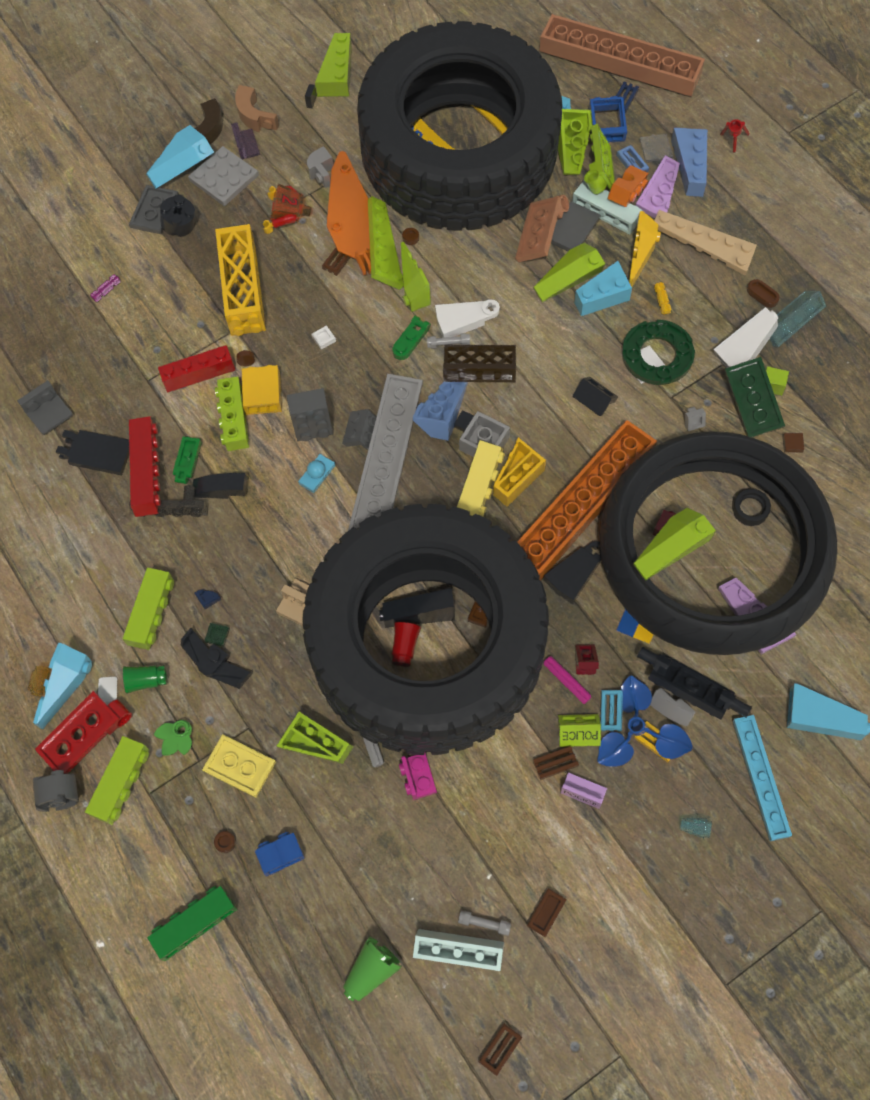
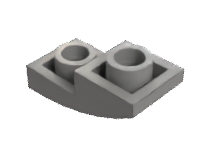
M662 688L656 690L652 697L650 705L676 723L684 726L689 725L695 711L681 698L675 701Z

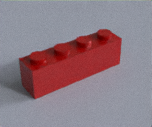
M227 345L158 367L167 393L236 371Z

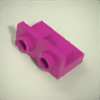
M426 754L408 758L402 756V763L399 764L401 775H406L408 782L404 783L407 795H412L413 800L436 794L437 791Z

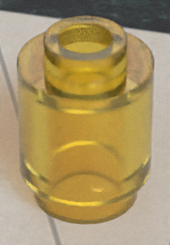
M35 666V670H32L27 688L31 695L42 697L46 693L44 682L45 679L49 680L50 668Z

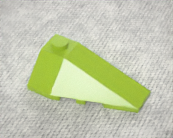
M562 109L558 153L563 175H580L592 126L591 110Z
M401 242L405 295L402 298L405 306H409L411 312L431 305L430 284L423 270L418 268L417 261L412 258L406 244Z
M582 243L570 249L534 286V290L541 302H544L601 273L605 262L597 249Z
M685 508L668 520L633 565L646 581L709 542L716 530L703 514Z

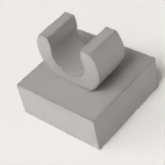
M687 408L688 413H685L686 429L691 431L705 427L706 412L704 409Z

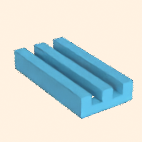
M602 690L601 731H622V690ZM607 695H610L609 725H606ZM615 695H617V725H614Z

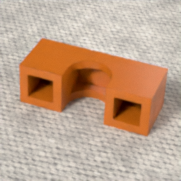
M630 165L625 170L623 177H619L613 183L608 199L627 207L630 202H634L636 196L640 195L642 189L646 188L649 181L647 180L649 173Z

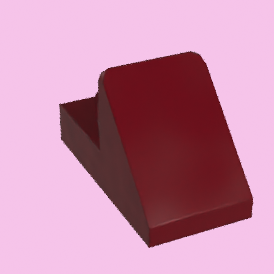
M595 644L575 645L576 674H596V669H599V661Z

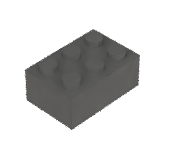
M324 388L287 395L289 412L297 441H309L313 438H325L333 435Z

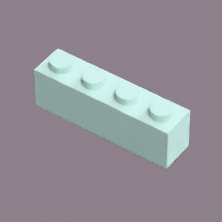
M583 181L573 193V202L600 214L601 220L630 235L637 226L640 211L643 210L630 203L627 207H624L609 200L610 192L607 190L599 194H593L586 182Z
M418 929L415 936L413 958L500 971L504 942Z

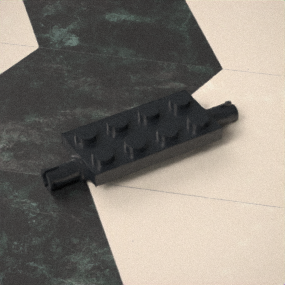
M644 646L641 648L637 658L651 664L652 668H654L648 680L720 720L723 718L726 710L729 709L747 718L752 706L737 699L735 692L664 653L657 655Z

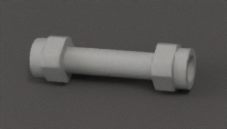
M466 333L460 334L459 337H427V346L431 349L437 348L438 345H470V335Z
M461 910L459 924L465 926L472 924L496 930L498 934L509 936L511 923L503 920L501 922L473 916L471 915L472 912Z

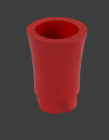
M406 622L394 623L392 664L410 667L421 631L420 626Z

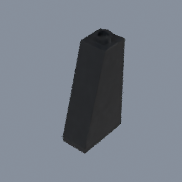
M452 588L382 603L383 610H379L380 622L384 621L385 628L394 627L396 622L417 625L455 620Z

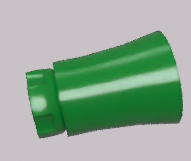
M165 665L123 666V682L126 694L159 687V685H167Z

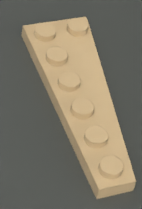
M661 210L658 211L655 222L659 224V231L672 238H676L684 244L696 247V250L699 252H706L711 255L710 258L716 261L719 259L727 263L726 266L746 275L757 246L756 244Z

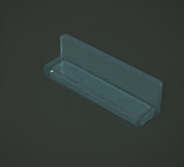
M804 291L777 314L778 327L770 337L773 347L781 346L826 307L820 291Z

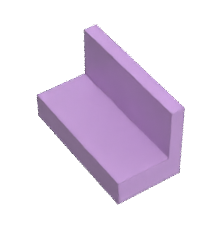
M568 773L562 786L561 794L600 809L607 788Z

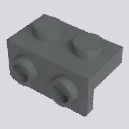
M368 409L350 412L342 444L346 447L362 445L368 450L376 416Z

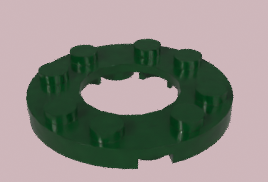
M657 319L655 322L644 321L639 323L628 332L623 342L622 358L628 371L637 379L649 384L666 385L680 380L689 372L695 358V350L692 343L693 340L686 330L673 322ZM652 339H663L674 347L676 357L667 366H651L641 356L643 344Z

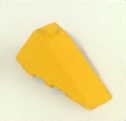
M644 211L639 213L629 277L631 287L634 286L654 251L656 242L660 241L661 232H658L659 224Z

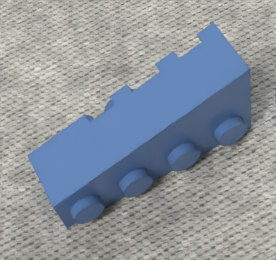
M673 129L671 144L674 147L675 158L680 163L679 171L682 175L681 179L686 196L703 197L707 179L708 130Z

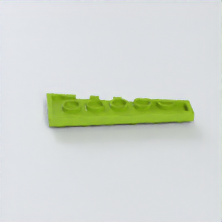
M371 196L368 199L371 278L400 290L404 286L403 275L399 266L386 203L381 199Z

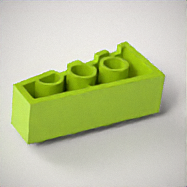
M334 33L315 81L317 97L349 96L352 55L350 33Z

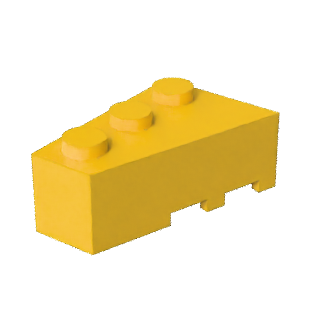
M519 437L508 456L505 466H503L493 485V496L506 507L545 471L546 460Z

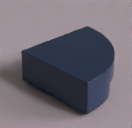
M207 590L194 592L204 609L221 600L216 592Z

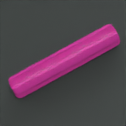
M549 656L544 661V666L583 704H586L591 699V695L552 656Z

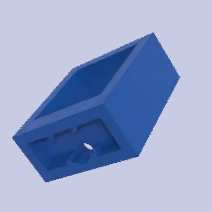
M612 96L610 98L596 97L590 99L588 109L591 110L592 125L596 124L595 111L617 110L619 127L600 129L608 142L625 141L627 126L623 97Z

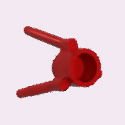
M734 119L730 123L727 122L720 133L722 136L728 130L729 134L733 136V153L736 152L737 136L741 134L742 129L747 136L750 134L745 126V122H741L738 119Z

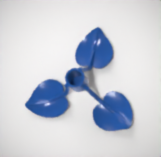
M629 676L620 690L623 691V711L626 713L635 711L634 717L628 722L630 731L626 739L617 732L606 734L601 740V746H599L598 763L609 767L628 763L634 754V749L628 742L633 734L640 736L645 732L659 738L655 744L656 750L666 759L679 758L692 751L693 747L689 736L679 726L665 724L660 729V735L646 728L645 722L638 717V710H646L650 706L652 694L645 684L635 677Z

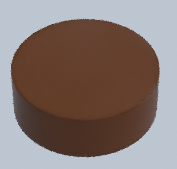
M415 228L405 229L402 233L403 242L407 245H415L419 241L418 230Z
M248 350L240 351L236 356L237 363L240 366H251L255 362L254 353Z
M222 831L214 838V846L221 853L231 852L236 845L235 837L228 831Z

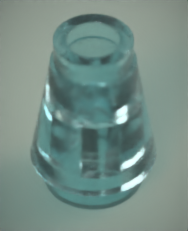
M682 818L680 831L702 839L705 837L710 838L712 821L707 820V818Z

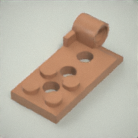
M565 195L530 203L515 257L518 262L548 256L557 217L559 219L562 218L563 213L569 210V201Z

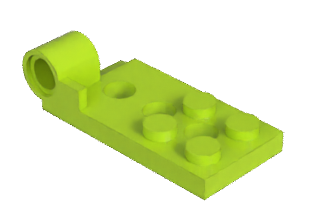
M595 124L591 126L592 134H590L593 142L591 148L595 155V162L589 164L590 171L584 176V181L593 194H599L605 190L606 186L609 191L611 190L615 182L611 146L599 125Z

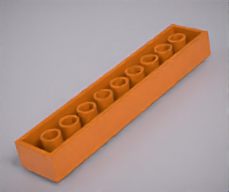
M625 421L517 542L527 553V559H530L536 567L540 581L605 508L606 501L620 476L641 455L656 446L657 440L630 421Z

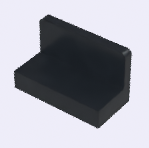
M590 376L582 379L573 394L575 399L599 416H602L609 404L615 403L618 398L617 395Z

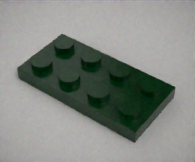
M761 357L725 369L748 437L753 438L785 427Z

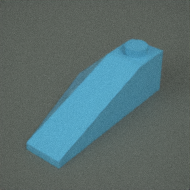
M189 125L174 135L171 142L166 146L146 175L156 189L205 159L214 151L206 138Z
M58 643L49 668H52L49 680L45 679L44 682L45 697L40 698L33 721L40 729L45 728L83 682L86 674L91 671L92 661L87 655L65 644Z

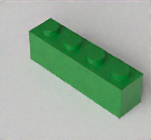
M221 885L219 887L214 886L206 892V896L201 900L196 899L192 901L184 912H177L172 915L167 924L155 927L147 939L159 959L167 961L238 909Z

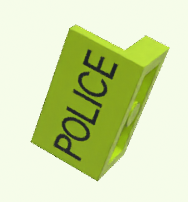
M599 714L558 715L560 747L601 746Z

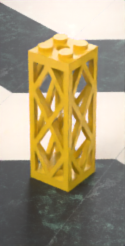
M250 224L215 229L224 313L231 336H240L247 333L266 331L256 247ZM234 254L232 260L227 256ZM240 256L242 259L240 260L238 266H236L235 263L237 262ZM245 263L251 268L247 276L241 271ZM238 275L244 280L243 284L237 279ZM234 283L240 288L236 297L231 294V288ZM244 293L246 297L241 304L239 301ZM250 300L255 304V306L247 307Z

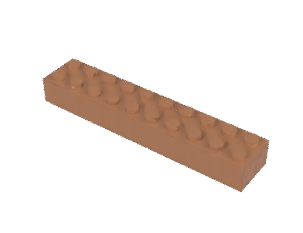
M554 14L551 15L540 36V52L691 97L702 74L705 61L701 57Z

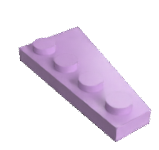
M665 155L635 206L653 218H656L659 210L668 212L680 163Z
M737 578L724 583L718 588L735 616L753 613L767 607L764 603H760L754 597L755 595ZM794 632L785 639L758 651L760 654H763L794 638L796 633Z

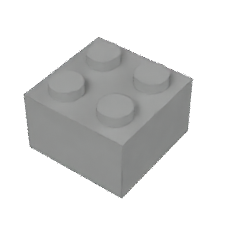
M477 411L459 439V450L474 457L480 440L503 448L510 438V427Z

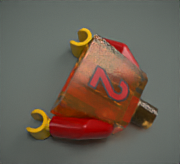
M278 184L276 188L274 186L269 188L270 192L267 195L270 200H273L270 217L272 222L269 220L263 222V230L266 234L272 233L273 227L278 228L283 225L297 223L300 215L310 216L312 207L303 205V194L296 191L292 186Z

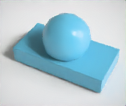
M319 454L315 461H311L308 464L307 471L298 481L299 485L315 493L335 467V462Z

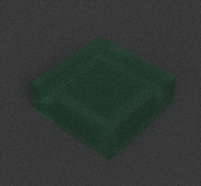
M210 623L204 640L205 643L224 647L230 628Z

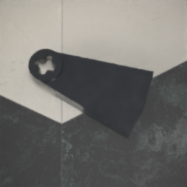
M594 541L585 548L581 547L544 575V581L559 596L571 604H574L602 561L601 550L599 551L600 555L597 553L595 555L592 554V549H600V542Z

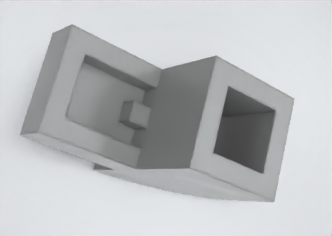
M323 146L309 155L307 166L310 179L316 178L318 183H322L327 188L330 186L328 171L332 170L333 159Z

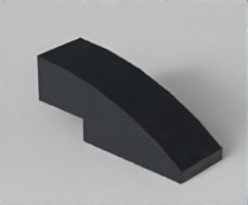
M221 473L193 479L191 497L228 499L229 496H246L247 476L245 473Z

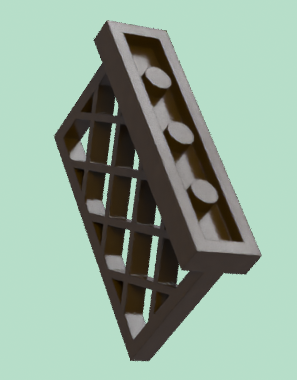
M444 345L443 382L516 383V345ZM448 351H456L458 353L452 355ZM474 351L475 353L473 355H469L467 352ZM491 351L493 353L491 355H487L485 352ZM503 352H512L507 356L503 354ZM464 356L466 359L460 361L458 358ZM481 356V357H483L484 359L481 360V361H478V360L475 359V358ZM497 356H499L500 358H502V359H501L500 361H498V362H497L496 360H494V358L497 357Z

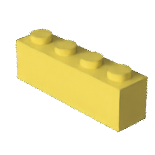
M479 441L457 508L470 511L472 516L478 514L484 517L486 499H490L493 491L490 487L492 482H495L498 477L499 471H497L499 463L502 464L505 456L502 447Z

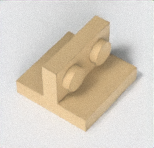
M297 579L293 581L290 587L284 585L281 590L283 600L278 606L276 613L303 626V610L306 606L304 602L309 585Z

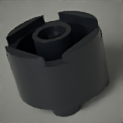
M177 194L169 197L160 205L162 229L167 234L172 236L173 234L178 235V237L186 236L193 230L195 208L183 195Z

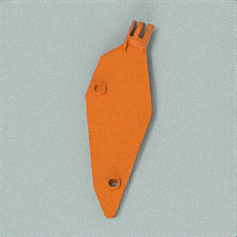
M340 151L331 170L327 228L338 252L356 259L364 276L366 275V270L368 274H371L368 197L346 152Z

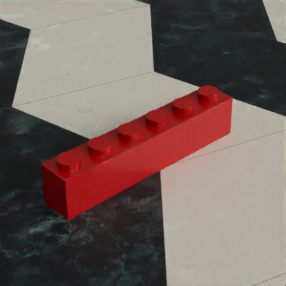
M151 416L129 419L130 500L135 517L158 514V506H161L160 496L157 494V491H160L159 480H157V476H160L159 467L156 465V462H159L156 448L159 446L157 437H155V434H158L157 424L153 423Z

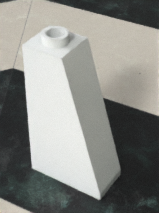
M765 307L714 349L715 356L726 368L755 359L778 327L777 314Z

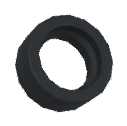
M746 489L735 498L732 510L735 518L740 523L747 526H757L768 517L771 503L767 495L762 491ZM747 498L759 501L763 507L761 515L755 517L746 515L740 508L742 501Z

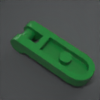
M415 315L411 323L393 345V356L398 360L407 359L429 331L431 323L423 322L420 317Z

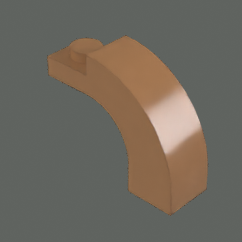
M239 85L235 95V102L243 124L257 132H260L262 127L277 130L279 127L277 114L254 108L257 101L255 89Z

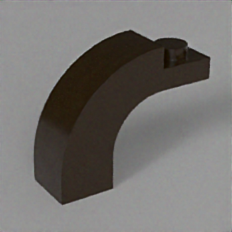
M216 98L200 104L205 118L199 126L194 128L206 138L209 145L219 137L223 128V119Z

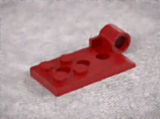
M92 691L35 748V751L53 771L63 770L64 774H68L107 734L111 735L117 728L124 726L131 719L132 713L120 700L116 699L107 705L95 691ZM95 714L97 721L95 724L90 725L89 718ZM78 729H81L82 736L80 739L76 740L74 738V733ZM63 744H66L68 747L67 752L61 755L59 749Z

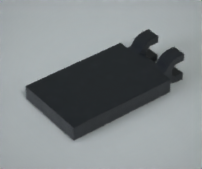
M69 430L63 431L62 437L66 438L65 442L70 443L71 447L70 449L63 446L57 447L56 453L60 454V459H68L69 465L123 475L130 455L129 440L79 430L78 435Z

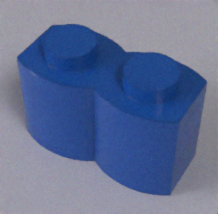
M289 832L280 834L277 837L278 840L272 843L266 841L258 845L255 853L265 876L272 875L285 867L305 859L294 833L289 834Z

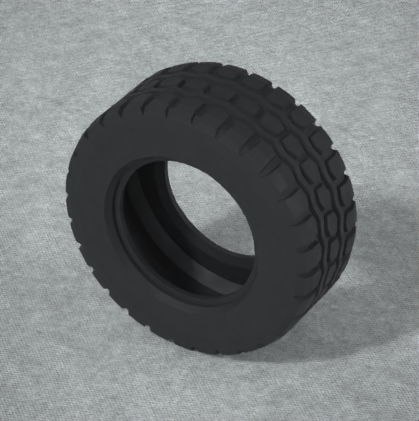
M457 21L456 24L442 22L437 23L435 27L428 25L418 28L417 32L411 31L400 37L399 41L395 40L384 49V52H380L374 59L364 76L358 94L357 114L361 156L369 181L381 198L403 216L408 215L409 219L420 224L427 222V226L442 229L443 226H446L447 230H462L463 227H466L467 230L482 228L484 224L489 227L501 223L502 218L508 220L514 217L520 210L523 211L539 196L554 170L563 107L557 79L548 62L542 58L541 54L532 45L528 46L527 42L517 35L511 36L509 31L498 27L492 29V25L483 23L473 25L472 22ZM448 104H469L486 109L496 115L505 124L507 130L499 138L484 146L466 150H453L427 142L411 127L423 114L434 108Z
M412 504L404 506L403 510H399L396 507L381 512L379 517L373 515L359 523L357 529L353 527L339 539L340 543H335L323 557L324 562H320L312 576V583H310L304 603L306 606L302 617L303 629L305 630L303 634L304 644L319 688L326 697L328 704L337 715L341 716V720L353 731H360V736L374 744L380 742L382 747L392 751L400 752L401 750H406L407 754L424 755L425 752H431V755L447 754L451 749H455V751L464 750L472 747L473 742L481 743L495 735L496 729L501 730L514 719V714L520 712L527 703L529 694L533 692L537 684L543 664L548 637L549 612L546 605L545 589L543 583L539 580L540 576L536 567L530 559H527L528 555L516 541H511L512 537L497 525L492 526V522L478 514L472 516L470 511L452 506L451 509H446V505L428 504L427 507H423L422 504ZM434 581L457 587L477 602L489 622L491 634L481 654L464 670L450 677L433 681H416L402 678L379 665L363 644L367 621L379 602L394 590L415 582Z

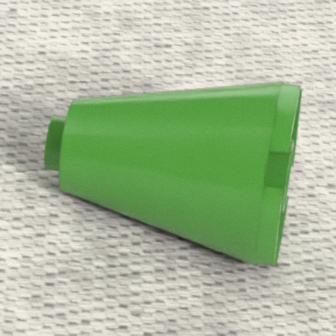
M368 937L343 985L345 989L344 995L351 1001L362 1000L402 967L399 964V959L386 946H377L376 944L379 941L372 937Z

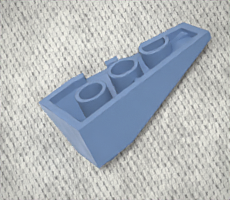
M443 382L436 393H431L425 403L421 402L413 415V421L430 437L449 440L468 382Z

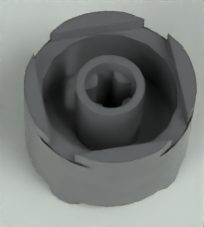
M56 770L51 772L50 776L33 778L34 800L37 811L49 812V808H56V811L64 810L75 806L76 801L78 802L75 774H64L63 770Z

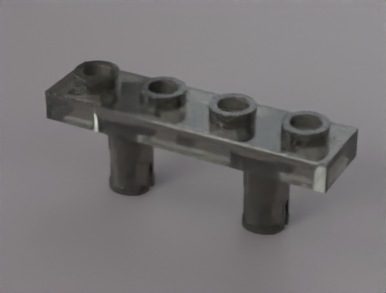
M192 485L184 486L182 501L160 500L161 506H158V514L153 515L157 517L173 515L175 517H182L183 515H191L193 517L208 516V507L205 501H194L196 488ZM130 500L129 508H130L131 511L133 512V510H132V508H131V500Z

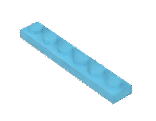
M750 715L747 718H736L733 720V724L769 840L775 841L789 838L792 836L755 717Z

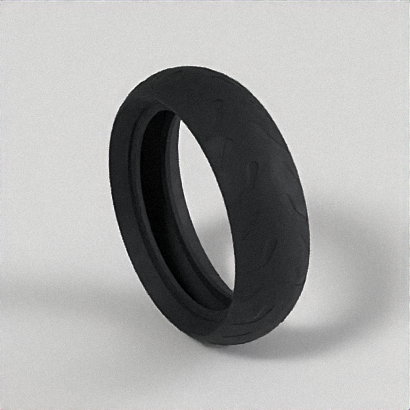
M700 432L682 435L656 445L634 461L620 476L606 501L602 514L600 550L605 574L612 590L627 612L641 626L660 639L689 651L709 655H733L757 651L771 646L797 631L812 617L827 595L833 580L837 560V532L831 509L823 492L806 470L790 456L768 443L745 435L729 432ZM704 471L723 472L740 476L765 489L785 509L798 536L800 562L797 577L792 588L772 605L740 616L704 614L673 601L655 586L650 578L645 581L633 565L638 559L633 538L634 518L642 503L654 490L676 477Z

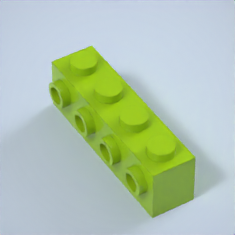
M239 377L218 379V387H215V394L219 398L217 410L218 413H221V418L218 419L220 429H223V434H220L221 443L226 446L227 451L249 448L242 386Z
M152 568L146 569L122 638L128 646L150 650L151 644L155 643L157 626L161 625L162 612L167 607L169 591H172L174 587V580L169 572Z
M122 736L85 810L86 814L110 825H113L114 821L118 820L123 802L128 800L131 793L130 788L133 782L135 783L139 778V770L142 763L144 764L148 759L149 749L144 744Z

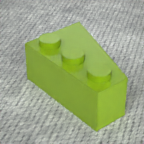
M298 712L276 747L343 764L354 746L306 715Z

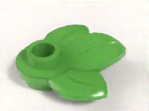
M178 720L174 724L165 723L154 733L155 737L164 740L162 744V755L164 756L173 755L178 750L185 755L192 746L190 738L192 726L186 720ZM184 727L185 732L179 733V730Z

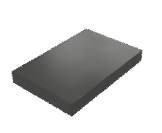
M146 185L129 222L130 228L162 235L160 205L167 198L177 195L178 191L160 187L155 189L154 186Z
M571 201L569 203V210L564 212L562 218L556 222L551 244L569 251L584 243L600 220L601 215Z

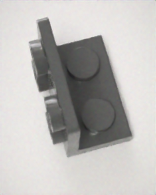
M48 380L17 400L23 411L42 435L47 434L73 416V413L57 395Z

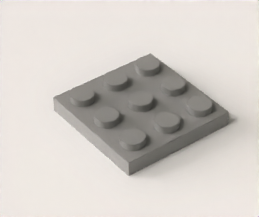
M222 146L192 172L188 178L198 188L223 206H226L259 176V173L255 168Z

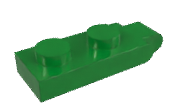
M182 437L173 469L175 483L187 484L188 478L193 477L202 443L201 439Z

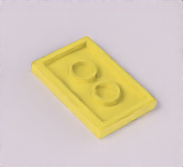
M222 734L202 771L257 798L276 761Z

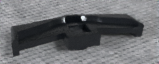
M192 628L181 638V647L198 667L199 672L206 677H211L240 689L252 675L250 671L227 663L229 655L215 644H212L208 649Z

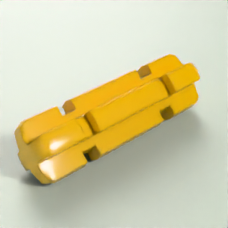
M663 282L656 283L654 289L657 293L656 296L661 307V313L663 315L670 314L671 306L667 292L664 290L665 285Z

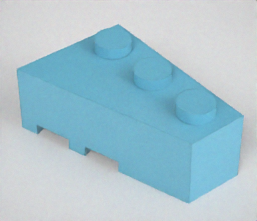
M615 262L576 290L574 303L581 316L630 300L632 287L619 262Z

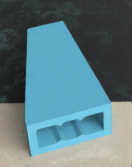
M794 683L790 688L787 728L855 740H862L869 734L870 723L868 722V715L802 685Z

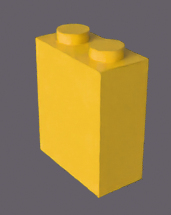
M278 365L242 369L243 408L246 415L282 412L281 382Z

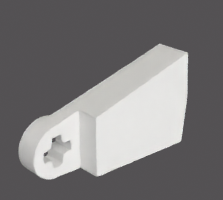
M492 299L478 302L435 305L437 324L442 338L455 337L484 326L485 321L495 318L500 311L499 303Z

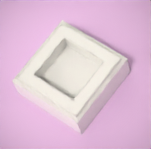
M327 326L312 333V338L320 349L336 342V338Z

